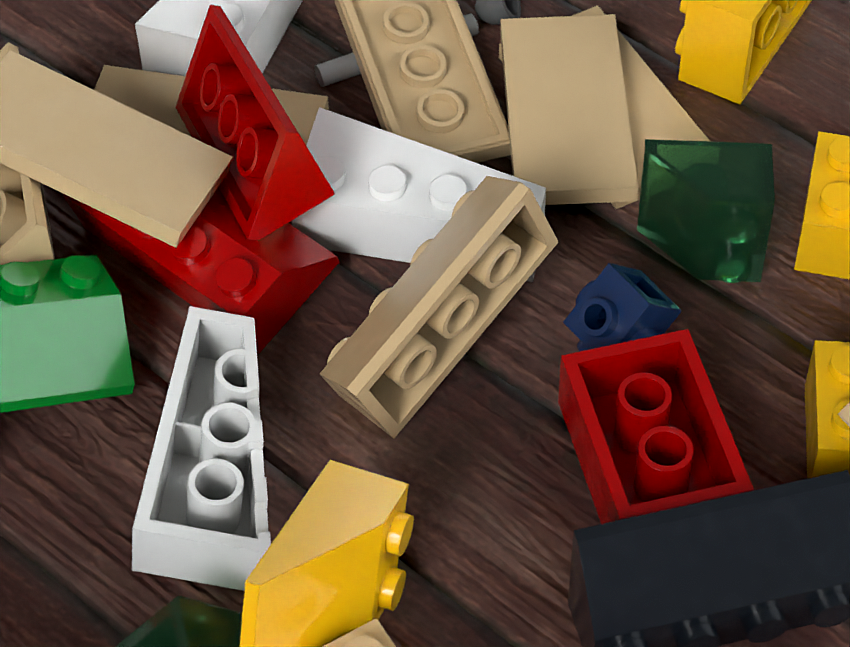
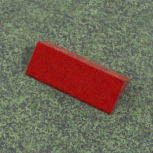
M210 5L175 108L191 137L233 156L230 170L219 185V189L247 240L259 241L335 195V192L222 7Z

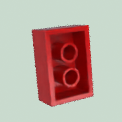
M689 329L561 355L558 403L601 524L754 491Z

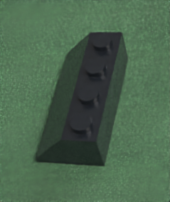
M848 470L574 530L568 606L582 647H718L747 639L754 643L766 642L777 638L786 630L812 624L818 627H832L843 623L850 618V474Z

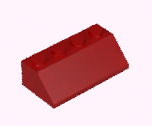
M219 187L177 248L62 193L86 230L191 306L253 317L255 320L258 354L340 262L335 254L289 223L259 241L247 240Z

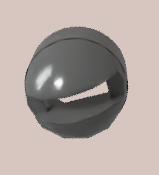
M476 0L474 7L477 16L490 25H500V19L520 18L521 15L520 0Z

